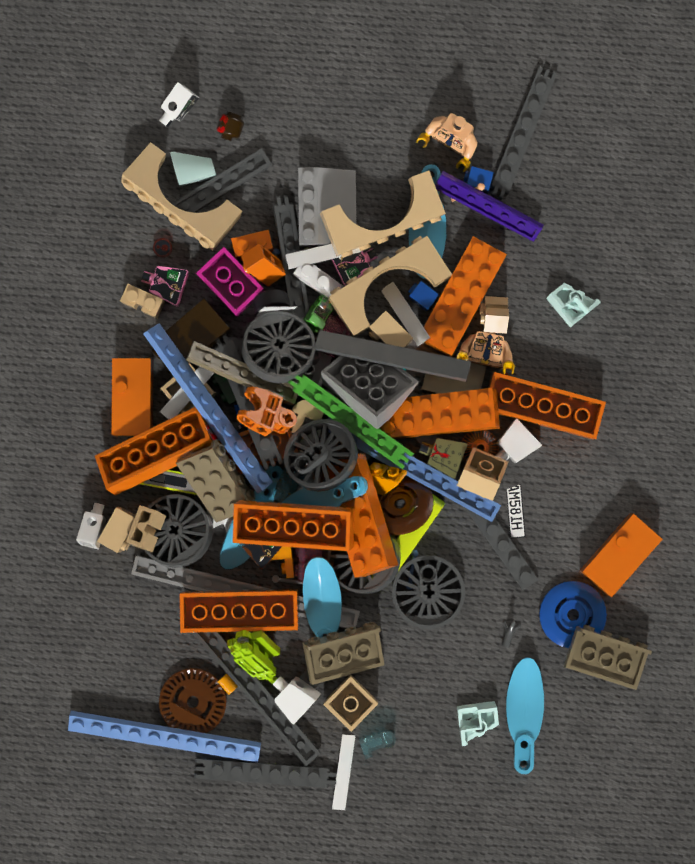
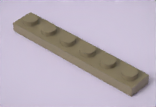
M194 341L192 343L186 361L243 386L258 387L271 391L283 397L282 403L291 407L295 404L298 394L292 391L294 387L288 382L273 383L256 376L245 363Z

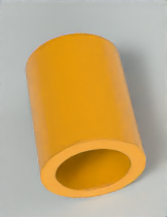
M227 673L218 681L228 695L238 687Z

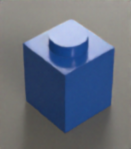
M472 166L470 171H466L463 182L474 188L479 183H483L485 188L482 192L487 194L494 172Z
M422 281L419 284L414 283L408 291L411 293L409 299L426 312L439 297L438 293Z

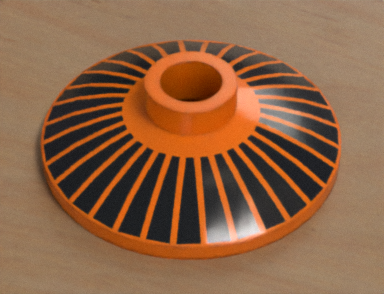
M487 430L470 431L462 440V443L468 444L463 456L466 462L473 447L477 448L480 444L484 447L483 451L495 456L499 451V446L496 444L497 439Z

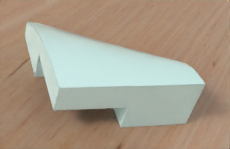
M170 152L179 186L197 181L202 182L216 176L211 158Z
M563 283L546 298L570 328L601 303L599 299L593 300L585 296L584 292L574 290L572 286Z
M495 701L457 706L462 746L468 745L467 742L474 737H480L484 735L485 731L499 725Z

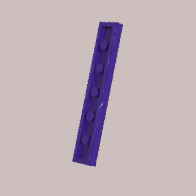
M442 171L435 183L437 191L533 242L543 228V224L444 171Z

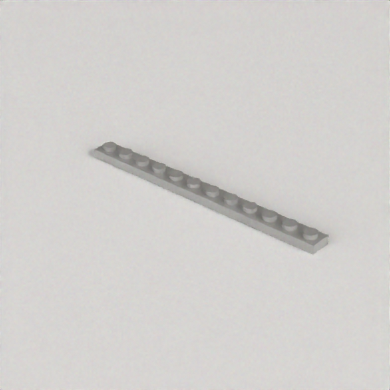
M138 555L135 557L131 573L132 575L196 591L274 590L186 567H166L153 559ZM298 595V616L307 618L303 596ZM342 606L339 626L345 628L356 627L360 611Z

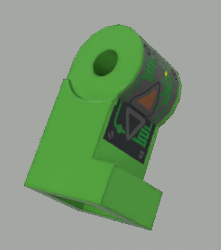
M323 294L320 295L303 319L313 333L323 330L326 325L325 321L334 309L329 298Z

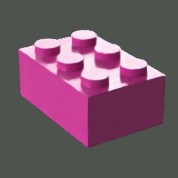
M225 247L196 273L236 317L253 303L257 295L265 292L264 288L250 274L245 272L243 266Z

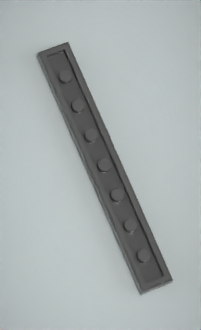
M322 330L319 331L315 344V350L464 382H467L471 361Z

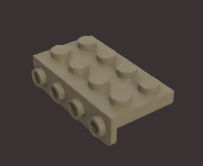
M218 440L212 441L209 447L177 460V466L216 523L234 515V503L239 500L255 501V493L248 487L244 476L238 472L234 461L228 457L224 446Z
M373 622L363 624V627H349L344 632H330L325 637H312L308 641L303 642L310 684L314 685L383 666L384 659L379 632H381L380 626Z
M583 625V628L576 626L564 667L637 690L647 656L652 653L651 650L647 649L648 645L637 642L636 645L631 644L630 639L622 636L616 639L612 637V633L601 630V633L594 632L595 628L588 625Z

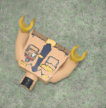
M450 113L447 117H435L425 129V133H421L416 141L418 143L419 140H424L423 148H425L430 141V136H432L433 139L459 155L464 156L456 164L457 169L461 164L464 165L465 169L463 172L470 167L469 159L472 158L478 142L473 134L474 127L466 122L465 118L456 116L453 113Z
M477 331L476 334H471L462 343L456 357L457 359L500 369L503 367V374H505L506 369H510L512 371L511 374H514L515 365L512 359V352L508 342L504 340V336L496 335L493 332Z

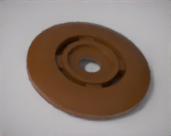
M407 475L398 486L385 495L377 494L389 534L391 535L408 534L419 529L426 523L433 511L434 499L430 488ZM398 500L406 502V505L401 509H397L394 506Z
M199 668L183 669L173 674L163 685L159 697L160 712L167 725L171 728L207 733L214 729L224 716L227 702L225 690L218 683L219 680L210 672ZM183 686L184 689L178 696V702L174 703L177 690ZM190 696L198 698L199 704L197 707L191 708L188 706L187 699ZM211 701L212 706L209 713L202 718V714L208 707V702Z

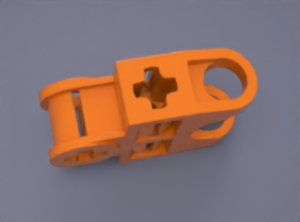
M258 387L246 388L244 395L254 405L255 410H239L237 419L240 423L263 436H267L272 431L284 434L296 425L297 417L295 413L281 406L283 397Z

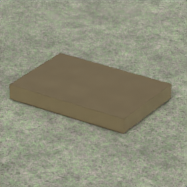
M471 363L467 382L425 373L421 390L439 394L481 389L487 366Z

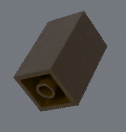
M203 299L165 332L186 360L194 341L212 349L217 345V340H223V336L225 334L227 336L232 331L207 301ZM153 348L151 351L156 355L158 359L161 360V358Z

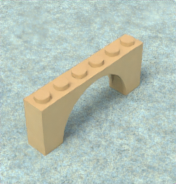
M150 142L122 174L121 183L127 190L135 192L143 202L151 204L156 212L167 216L172 224L183 228L188 236L199 240L204 248H209L213 251L238 222L242 210L228 200L216 209L202 213L187 212L172 205L164 197L158 184V172L165 161L166 153Z
M428 170L408 179L411 189V201L408 211L400 223L390 229L374 231L362 228L346 216L340 204L321 211L320 216L336 257L342 255V258L352 255V251L359 248L360 251L370 248V244L377 241L378 244L388 241V237L394 234L395 237L406 234L407 229L413 228V231L424 227L423 223L430 221L433 224L442 220L441 216L446 213L430 171Z
M419 236L411 242L413 245L408 248L405 246L401 247L392 258H389V256L385 257L379 262V266L375 268L369 267L363 271V276L358 279L355 276L346 282L347 285L342 289L339 286L330 292L329 301L352 337L358 336L370 327L364 311V296L369 285L379 275L394 269L411 270L425 277L434 288L452 276L428 236L424 238Z

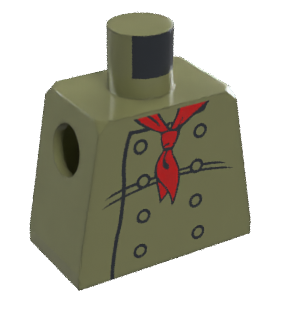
M436 438L434 445L422 442L419 452L429 456L428 465L455 479L468 444Z

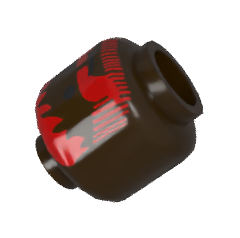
M228 111L227 114L220 116L217 131L222 134L221 138L232 141V138L238 139L244 126V121L241 120L242 116Z

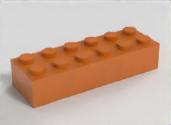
M474 236L472 237L424 326V329L430 336L424 342L425 344L449 357L453 355L507 254Z
M497 372L492 373L488 388H494L497 391L498 413L500 415L592 440L597 438L606 404L605 401Z
M494 388L407 397L394 415L381 426V430L393 439L500 429L497 391Z
M194 407L95 455L106 490L116 496L176 467V462L179 458L209 447L214 440H212L206 428L209 425L197 408Z
M359 453L355 469L349 478L353 476L364 477L368 483V489L364 495L340 505V507L355 508L354 547L347 551L355 578L366 577L398 566L366 455ZM339 459V461L347 464L349 459ZM332 464L339 473L344 469ZM327 466V469H328V472H329V476H330V480H331V479L334 478L336 475H335L334 472Z
M239 500L234 503L233 543L350 551L354 547L355 508Z
M298 589L180 593V633L298 630Z

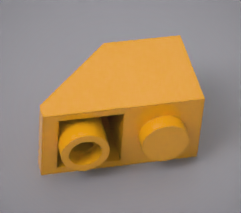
M372 462L369 466L376 492L380 495H385L398 486L407 474V470L377 462Z

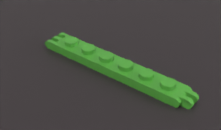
M304 374L302 377L298 375L294 377L298 380L297 384L292 380L288 381L294 387L292 391L334 421L343 424L352 434L401 469L405 466L399 462L400 459L406 463L409 461L408 458L403 456L405 452L407 455L413 456V452L382 430L374 428L353 409Z

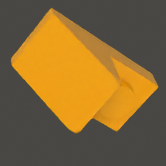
M282 546L270 561L284 559L285 563H281L282 574H286V578H294L292 548Z

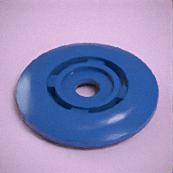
M567 581L554 586L543 598L539 610L540 624L544 633L554 643L565 648L570 647L576 626L583 628V625H586L589 617H592L588 626L595 628L594 632L601 633L607 616L606 606L600 594L593 587L578 581ZM566 598L567 601L563 602L558 609V613H555L558 603ZM571 609H576L579 613L578 618L574 621L569 620L567 617V613Z

